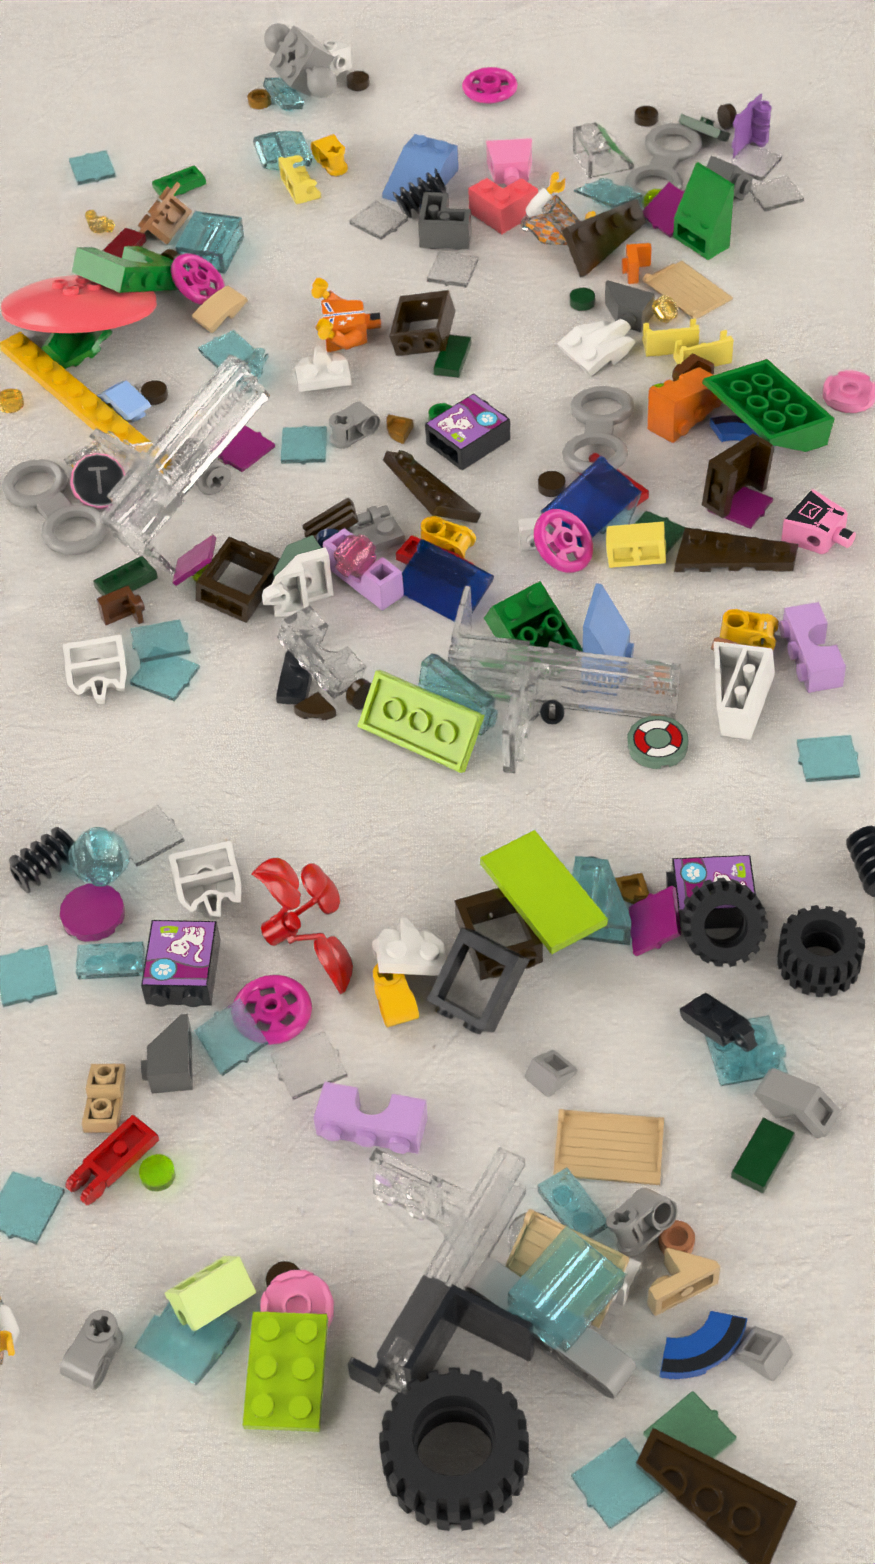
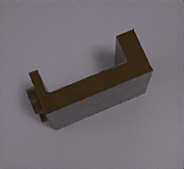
M752 433L710 459L701 505L723 519L730 514L733 495L744 486H752L760 492L766 490L774 445Z

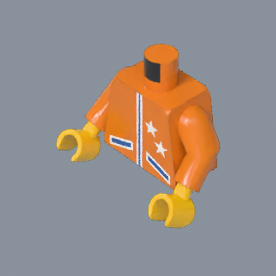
M317 277L312 284L311 294L317 299L323 297V300H321L323 318L319 319L315 329L318 331L319 338L326 340L327 352L341 349L349 350L354 346L366 344V330L381 328L380 312L364 314L363 302L361 300L342 299L331 290L326 291L328 283L323 278Z

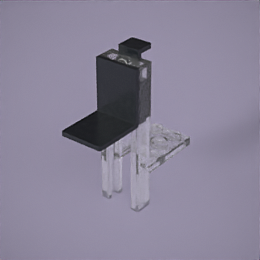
M499 1147L471 1193L375 1148L369 1158L373 1194L376 1198L386 1205L392 1206L395 1204L405 1209L417 1220L423 1221L426 1219L435 1223L445 1239L378 1350L376 1366L373 1368L351 1357L347 1363L349 1377L379 1394L382 1388L386 1387L396 1393L402 1392L405 1395L407 1393L406 1384L415 1378H418L420 1382L427 1379L426 1373L433 1371L457 1327L527 1361H531L534 1355L533 1324L465 1291L464 1288L487 1257H490L526 1194V1186L521 1184L518 1186L514 1185L525 1167V1158Z

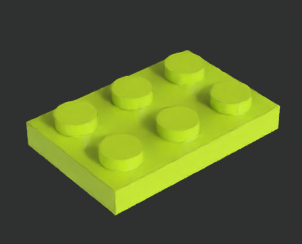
M253 1311L242 1424L244 1429L320 1432L329 1319L327 1314Z

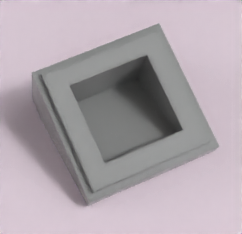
M550 1050L532 1058L525 1078L545 1096L549 1097L577 1073L578 1069L558 1052Z
M754 1326L736 1350L734 1356L766 1379L774 1381L792 1357V1351L784 1336Z

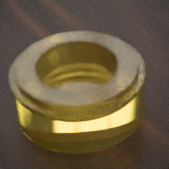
M662 295L653 302V312L661 322L668 323L677 317L678 307L671 297Z
M9 388L0 392V410L2 412L14 413L24 406V399L20 390Z

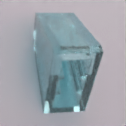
M431 653L422 661L419 687L485 715L478 735H484L491 727L495 726L498 716V710L494 709L496 698L438 654Z
M575 856L572 876L608 918L607 926L581 940L630 945L631 919L608 859H600L594 856Z

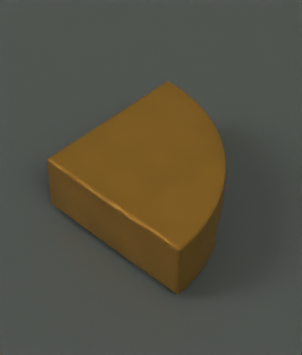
M390 414L387 416L386 423L389 436L395 441L404 444L414 427L413 419Z
M643 873L611 879V887L615 894L628 903L635 904L648 897L649 891Z

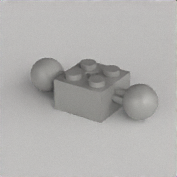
M280 23L268 27L264 35V42L266 47L275 53L269 66L291 88L309 97L312 94L318 98H326L332 95L337 86V79L328 67L333 61L334 56L313 35L294 25L291 30L286 25Z

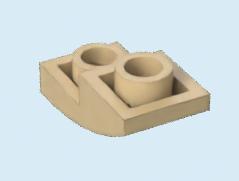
M228 285L207 299L192 314V318L213 334L227 317L233 319L248 300Z
M91 1064L86 1084L87 1101L82 1119L83 1133H113L119 1127L124 1096L125 1064Z

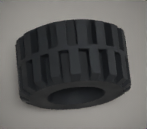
M717 878L715 882H712L710 879L704 881V886L701 888L696 886L692 889L693 894L691 897L686 896L684 900L685 907L680 911L682 919L680 927L690 949L696 956H700L702 961L708 964L713 962L717 967H723L725 963L733 967L737 966L736 961L742 960L745 963L750 960L749 954L752 952L757 954L760 947L758 945L760 941L765 942L767 937L764 931L768 929V921L765 918V908L750 888L746 885L743 886L734 879L727 881L725 878ZM721 905L737 907L742 913V923L739 930L733 936L726 939H715L706 933L704 928L705 919L714 908Z
M815 905L811 906V910L808 911L805 908L799 909L797 915L791 914L787 919V923H784L781 928L777 954L778 969H781V976L784 980L790 979L789 985L794 989L801 988V993L806 995L812 992L816 993V997H823L824 993H829L831 997L837 995L839 989L845 992L850 988V983L854 984L857 981L858 974H860L865 949L862 928L856 927L857 921L853 917L846 918V912L842 910L835 912L831 906L819 909V906ZM815 946L824 947L835 954L829 956L816 955L807 950V948Z

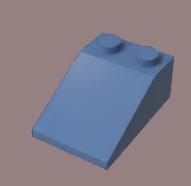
M414 134L403 147L384 188L382 198L397 202L392 193L393 191L398 196H400V187H404L409 191V182H412L417 187V178L420 177L426 182V173L429 172L435 177V168L446 186L459 170L458 145Z
M596 583L583 624L582 678L585 672L587 683L589 673L591 672V683H593L594 676L597 673L598 685L602 674L604 685L606 675L608 674V684L610 685L614 675L615 687L618 676H620V682H623L624 677L625 682L627 680L628 665H626V661H632L634 643H630V629L602 584ZM590 679L587 685H585L584 680L582 682V688L615 694L619 690L618 684L615 689L613 688V681L610 688L607 687V681L604 687H602L601 682L597 687L596 681L591 686Z

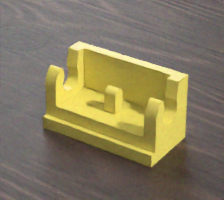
M295 155L287 158H278L280 178L296 205L321 198V192L315 186L317 182L310 178L306 167L298 166L293 168L294 163L303 161L301 156Z
M696 318L690 319L689 328L652 331L649 329V323H644L642 342L646 357L673 354L675 351V341L682 340V346L686 345V347L699 345L700 329L699 325H696Z
M727 330L720 332L719 341L705 342L696 346H682V340L675 341L673 358L677 364H681L693 353L712 362L714 367L732 363L734 340L732 336H727Z
M664 522L607 526L606 549L609 568L666 563Z

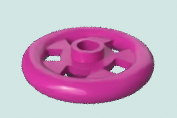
M496 67L474 70L465 77L462 84L465 95L471 100L480 103H498L507 100L516 92L518 86L517 79L511 72ZM476 80L480 81L478 84L473 83ZM508 82V85L501 86V83Z
M179 255L171 265V275L174 284L186 298L196 304L202 305L212 295L225 287L218 270L209 261L198 255ZM187 264L191 269L187 271L183 265ZM210 282L214 283L215 289L210 287ZM206 291L207 296L200 294V292Z
M551 509L540 515L535 523L533 535L537 551L544 561L554 569L565 573H574L584 569L589 564L593 555V541L588 528L582 520L573 513L562 509ZM562 521L571 526L570 529L562 527ZM548 524L555 529L551 534L545 530ZM576 537L580 538L582 547H577ZM548 544H550L551 549H552L555 553H557L556 555L550 550V548L548 547ZM573 553L576 560L569 561L567 554Z
M267 975L252 980L238 992L233 1002L232 1018L238 1031L250 1041L264 1045L280 1044L293 1039L303 1031L311 1017L312 1002L307 990L298 981L282 975ZM264 989H275V994L264 996L260 994V991ZM289 993L293 994L297 999L291 1005H288L287 1000L284 998ZM247 1003L256 1004L254 1014L245 1013ZM269 1005L277 1006L272 1010L266 1009ZM290 1014L295 1019L286 1027L280 1022ZM259 1021L270 1025L268 1031H262L255 1027Z

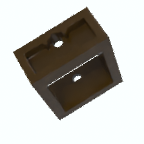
M449 290L399 297L389 334L396 356L446 351L456 311ZM438 319L436 328L409 331L411 322Z
M229 536L212 559V562L209 563L197 580L195 601L247 623L262 602L263 590L272 585L274 581L273 572L280 558ZM230 563H234L262 576L250 595L218 582Z
M499 888L454 900L455 919L460 930L462 927L475 930L473 925L516 913L528 941L510 945L507 948L530 959L525 969L532 968L536 964L543 962V943ZM471 947L469 948L468 952L480 980L501 976L505 965Z

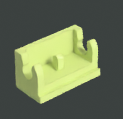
M223 1256L164 1292L180 1323L183 1326L188 1324L193 1331L200 1329L257 1293L240 1256Z

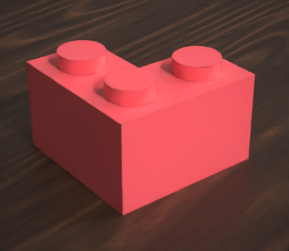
M485 178L468 188L469 209H471L473 216L500 234H504L529 219L526 217L528 216L526 214V207L538 194V188L522 178L505 188Z

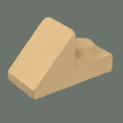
M666 1248L664 1265L671 1277L669 1275L661 1276L651 1284V1287L648 1288L647 1305L654 1316H657L717 1285L719 1282L720 1265L712 1259Z

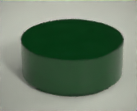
M576 288L570 292L569 304L577 311H587L595 305V293L589 288Z

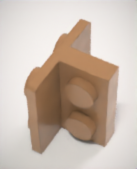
M176 182L172 189L168 186L159 196L162 202L156 200L148 211L151 216L146 214L137 225L141 228L139 232L145 233L148 229L166 245H168L192 212L190 208L174 196V193L180 187L178 182Z

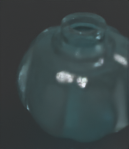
M94 827L83 832L73 842L69 850V862L79 879L90 882L94 886L103 887L118 879L125 872L130 862V855L124 839L118 833L104 827Z

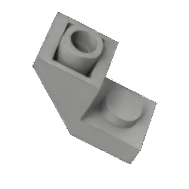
M775 1068L768 1070L754 1092V1095L775 1118L795 1114L816 1138L827 1136L841 1112L819 1086Z

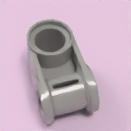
M354 402L340 412L332 414L329 418V426L332 428V434L330 435L331 445L335 448L343 449L350 447L366 436L372 435L380 425V417L361 402Z
M640 1188L624 1204L612 1211L606 1220L608 1229L614 1232L617 1237L618 1251L626 1256H634L644 1251L655 1238L675 1222L678 1212L677 1204L674 1200L651 1189Z
M98 1310L87 1317L74 1343L68 1348L60 1366L61 1375L94 1390L101 1385L123 1341L118 1322L111 1312Z

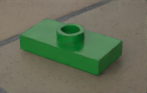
M193 165L153 180L152 185L153 189L160 196L167 186L172 189L176 182H178L180 187L174 193V196L206 185V177Z

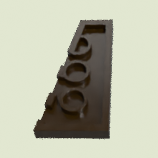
M638 199L562 229L580 278L592 271L646 223Z
M399 450L398 453L386 451L383 458L385 464L431 515L474 523L478 522L481 513L413 459L414 457L410 453Z
M685 527L674 572H685V568H699V572H711V568L728 567V572H740L745 567H753L756 572L793 571L799 544Z
M652 1428L637 1459L636 1467L747 1564H771L795 1510L797 1501Z

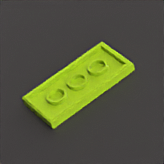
M376 670L357 727L459 773H463L466 771L485 715L385 671Z
M535 830L480 857V865L551 954L607 926L608 918Z

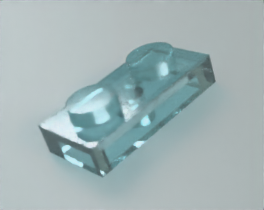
M282 78L264 79L263 87L281 109L285 111L303 109L304 100Z
M141 941L78 945L75 971L77 979L143 976L144 943Z
M568 1167L537 1185L538 1193L561 1224L589 1238L608 1228L607 1219Z

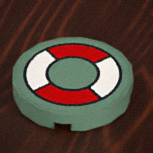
M666 716L642 718L631 726L627 734V747L632 759L648 768L661 769V766L669 765L671 767L677 765L684 759L688 751V733L684 726L675 719Z

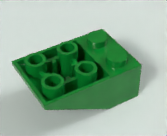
M696 163L674 216L673 238L707 260L730 248L734 184L701 163Z
M541 581L493 605L484 616V620L498 643L521 666L523 664L525 671L527 665H529V675H531L532 668L535 666L534 673L536 677L538 667L540 666V677H542L544 667H546L547 678L550 668L552 675L555 673L556 668L558 672L582 659L583 648ZM539 674L538 677L534 679L537 683L541 681L539 679Z

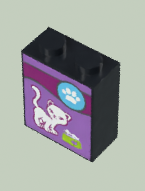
M473 393L425 423L426 444L460 470H464L510 440V419L504 413L492 407L487 401L482 400Z
M751 856L672 858L671 871L666 872V888L670 886L676 888L680 923H682L680 911L685 907L684 900L686 896L691 897L693 894L692 889L696 886L701 888L704 886V881L709 879L712 882L717 881V878H725L727 881H731V879L737 880L743 886L746 885L756 895ZM732 905L718 906L707 915L704 928H740L742 913L737 907Z
M151 921L141 982L146 1004L159 1007L166 1005H186L188 1007L212 1006L221 941L217 921Z

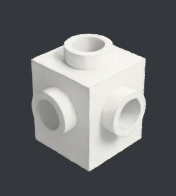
M337 40L325 41L323 46L334 56L328 68L335 76H338L340 72L352 69L351 47Z

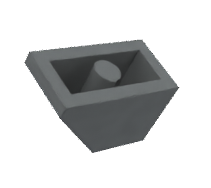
M607 280L605 282V305L615 321L619 319L625 320L630 325L631 330L642 332L643 324L648 323L654 314L655 293Z
M181 1014L147 1046V1060H141V1075L143 1081L149 1082L152 1094L193 1090L192 1030L188 1014Z

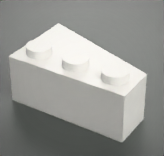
M714 641L717 713L721 736L751 740L775 676L772 649Z

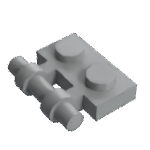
M387 505L378 508L376 506L367 508V512L357 515L359 522L347 529L364 543L366 556L405 543V535L394 517L382 520V518L390 516ZM367 523H371V524H372V525H369V526H366V527H363V528H359V527H358V526H361V525H364V524H367Z

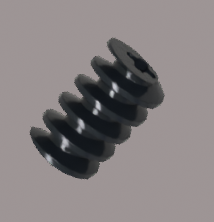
M436 168L434 169L435 177L429 172L426 173V182L418 177L417 187L412 182H409V191L404 187H400V196L394 191L392 192L401 211L409 218H412V209L418 214L420 213L424 192L446 193L447 189Z
M871 825L862 827L850 834L846 840V847L850 852V857L854 862V867L858 872V877L862 882L865 893L875 897V827Z
M54 827L51 830V835L44 834L41 836V842L33 841L30 844V849H21L20 857L12 855L9 858L11 874L26 893L31 892L28 882L32 881L37 886L41 885L40 874L47 879L52 878L49 868L53 867L57 872H61L62 867L59 861L63 860L66 864L71 865V853L78 858L81 857L74 840L63 829Z

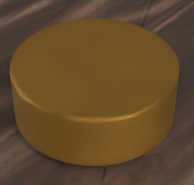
M254 89L248 93V105L251 108L264 109L270 106L271 96L269 91Z

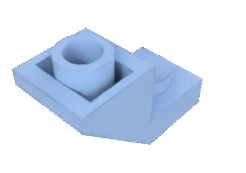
M127 380L118 382L97 395L106 404L111 403L116 413L125 420H131L132 423L143 418L146 415L144 411L151 407L149 401Z

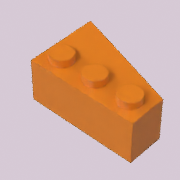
M699 367L679 375V380L673 382L670 379L664 381V386L660 388L656 386L650 387L647 429L674 443L681 436H685L694 425L703 421L712 410L720 407L723 402L702 384L703 378L713 376V374Z

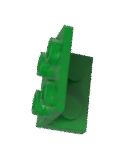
M107 329L84 333H51L42 349L64 369L72 365L77 367L85 358L89 357L92 359L100 352V344L112 334V330Z

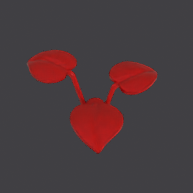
M271 858L264 861L254 869L251 875L260 880L282 906L277 914L262 923L261 932L264 939L272 946H276L285 940L289 944L296 941L314 940L316 955L341 995L346 991L353 973L352 959L345 946L335 936L326 938L323 933L296 935L301 927L298 916L316 903L326 915L337 911L340 905L337 887L321 867L314 863L305 865L301 870V880L305 890L312 898L292 912L291 910L299 907L301 902V893L297 890L299 879L296 872L289 863L281 858Z

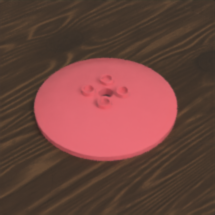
M69 275L37 281L10 293L1 303V313L3 318L9 323L28 330L49 333H84L113 329L137 322L155 310L157 300L154 291L119 293L79 275Z

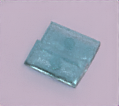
M277 131L262 134L253 139V144L263 169L280 171L278 158H287L299 155L303 159L301 162L294 163L295 165L311 166L313 158L302 132Z
M169 1301L160 1317L157 1315L153 1316L136 1343L135 1348L192 1384L197 1385L225 1352L242 1324L224 1313L200 1329L193 1331L188 1324L183 1326L180 1323Z

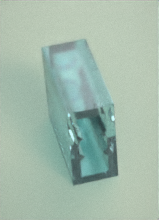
M195 211L175 249L180 255H198L209 261L219 273L226 274L244 239L242 217Z
M566 1226L510 1289L507 1305L510 1306L509 1311L533 1324V1327L539 1331V1337L546 1345L552 1349L559 1347L563 1352L567 1353L623 1287L625 1273Z

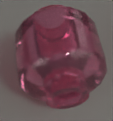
M358 534V536L348 535L334 551L333 556L337 562L335 568L347 578L350 575L358 578L362 577L377 559L375 554L376 546L362 534Z

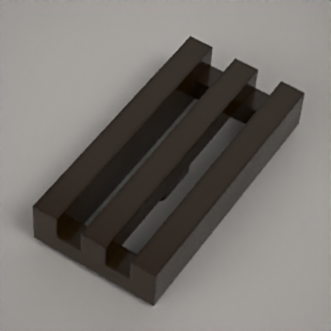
M348 497L303 524L302 527L306 531L304 532L305 537L313 535L316 539L317 534L324 529L331 528L341 531L358 523L354 502Z

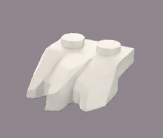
M619 319L613 323L599 321L578 325L557 344L560 350L592 377L606 363L610 362L613 365L618 363L628 354L636 342L629 336L624 337L631 327L627 321Z
M321 346L314 347V357H302L295 365L299 392L351 385L348 360L341 353L327 355Z
M326 547L295 556L275 576L272 585L263 590V604L275 605L274 617L293 616L309 611L308 602L334 596L330 560Z
M121 635L62 644L67 685L77 695L92 689L97 704L105 705L107 688L114 687L117 691L125 689L127 665Z
M231 841L168 855L178 900L187 910L193 912L199 905L205 904L211 919L220 920L221 901H230L233 905L241 904L242 883Z
M400 918L396 930L384 928L372 941L373 956L378 961L379 973L438 976L446 961L444 943L431 931L423 930L418 932L408 918Z

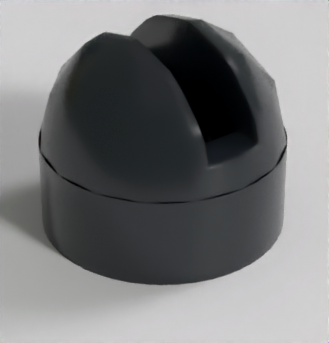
M554 699L545 701L540 708L541 718L547 724L559 723L565 714L561 702ZM549 704H555V719L549 718Z

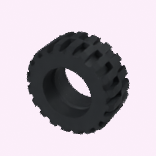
M460 1367L449 1368V1374L439 1375L438 1370L427 1372L426 1380L420 1382L418 1378H415L406 1384L407 1393L404 1395L402 1392H398L391 1400L392 1411H385L382 1419L383 1431L379 1433L383 1474L386 1477L387 1487L391 1495L398 1498V1504L406 1514L412 1511L415 1512L416 1521L426 1526L430 1523V1520L437 1521L438 1530L450 1531L451 1524H461V1531L473 1529L472 1522L481 1519L483 1525L494 1521V1511L498 1509L501 1513H505L512 1506V1495H520L524 1487V1476L528 1475L529 1432H527V1421L523 1410L518 1409L517 1399L510 1391H506L503 1394L502 1383L493 1377L487 1382L483 1380L482 1372L471 1369L469 1375L461 1374ZM451 1422L467 1423L479 1428L488 1436L492 1445L489 1457L480 1467L472 1472L458 1476H448L434 1472L425 1466L418 1456V1447L423 1438L434 1428Z

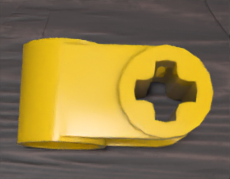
M334 134L311 142V151L315 160L322 165L329 175L340 176L348 171V165L344 160L345 147Z
M437 516L426 517L420 524L421 539L457 553L461 558H465L466 550L476 542V536L471 529L443 520Z
M730 609L722 617L719 637L739 645L771 648L774 650L776 646L774 633L778 630L779 621L770 614ZM765 622H767L766 629L763 628ZM761 638H764L763 645H761Z
M377 963L373 969L374 989L386 1028L418 1019L419 1011L413 992L409 989L404 974L379 973Z

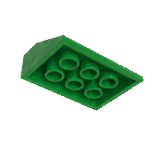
M768 359L703 378L702 384L762 439L772 445L803 452L828 445L835 418Z

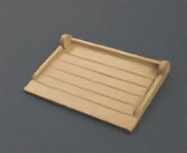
M683 261L676 264L672 263L652 275L647 273L643 277L644 283L690 317L696 319L733 299L732 296Z
M559 1109L553 1176L660 1185L664 1117Z
M529 1209L505 1267L573 1316L600 1328L630 1257Z

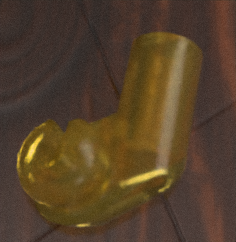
M94 210L86 211L85 219L92 232L111 233L114 230L115 223L113 220L105 216H97Z

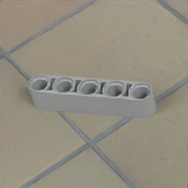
M487 1257L464 1287L465 1291L533 1324L534 1345L608 1398L614 1399L636 1369L634 1361L623 1351L493 1258Z

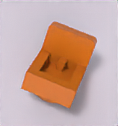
M651 243L626 244V258H622V274H627L628 284L638 283L639 267L651 266Z

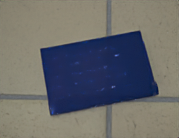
M601 455L540 512L543 514L551 509L569 511L582 520L593 538L641 494V491ZM562 521V527L570 529L571 526ZM576 537L577 545L582 547L580 538Z
M421 539L417 545L416 552L402 572L404 596L464 627L493 582L494 575Z

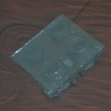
M600 178L598 181L586 183L585 186L574 189V192L593 199L595 203L608 208L611 207V209L642 197L641 194L634 192L631 187L618 186L607 178Z
M769 1015L747 1019L752 1024L751 1026L755 1031V1040L758 1043V1046L748 1053L732 1042L722 1047L705 1035L720 1086L763 1079L771 1068L788 1074L783 1059L786 1058L784 1044H778Z

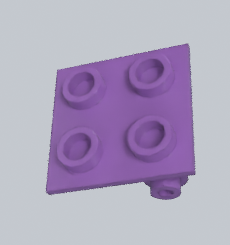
M759 94L753 101H750L747 107L741 113H738L734 119L733 127L735 128V134L732 141L734 160L752 142L756 143L758 147H765L769 142V124L772 107L769 101L762 100V94Z

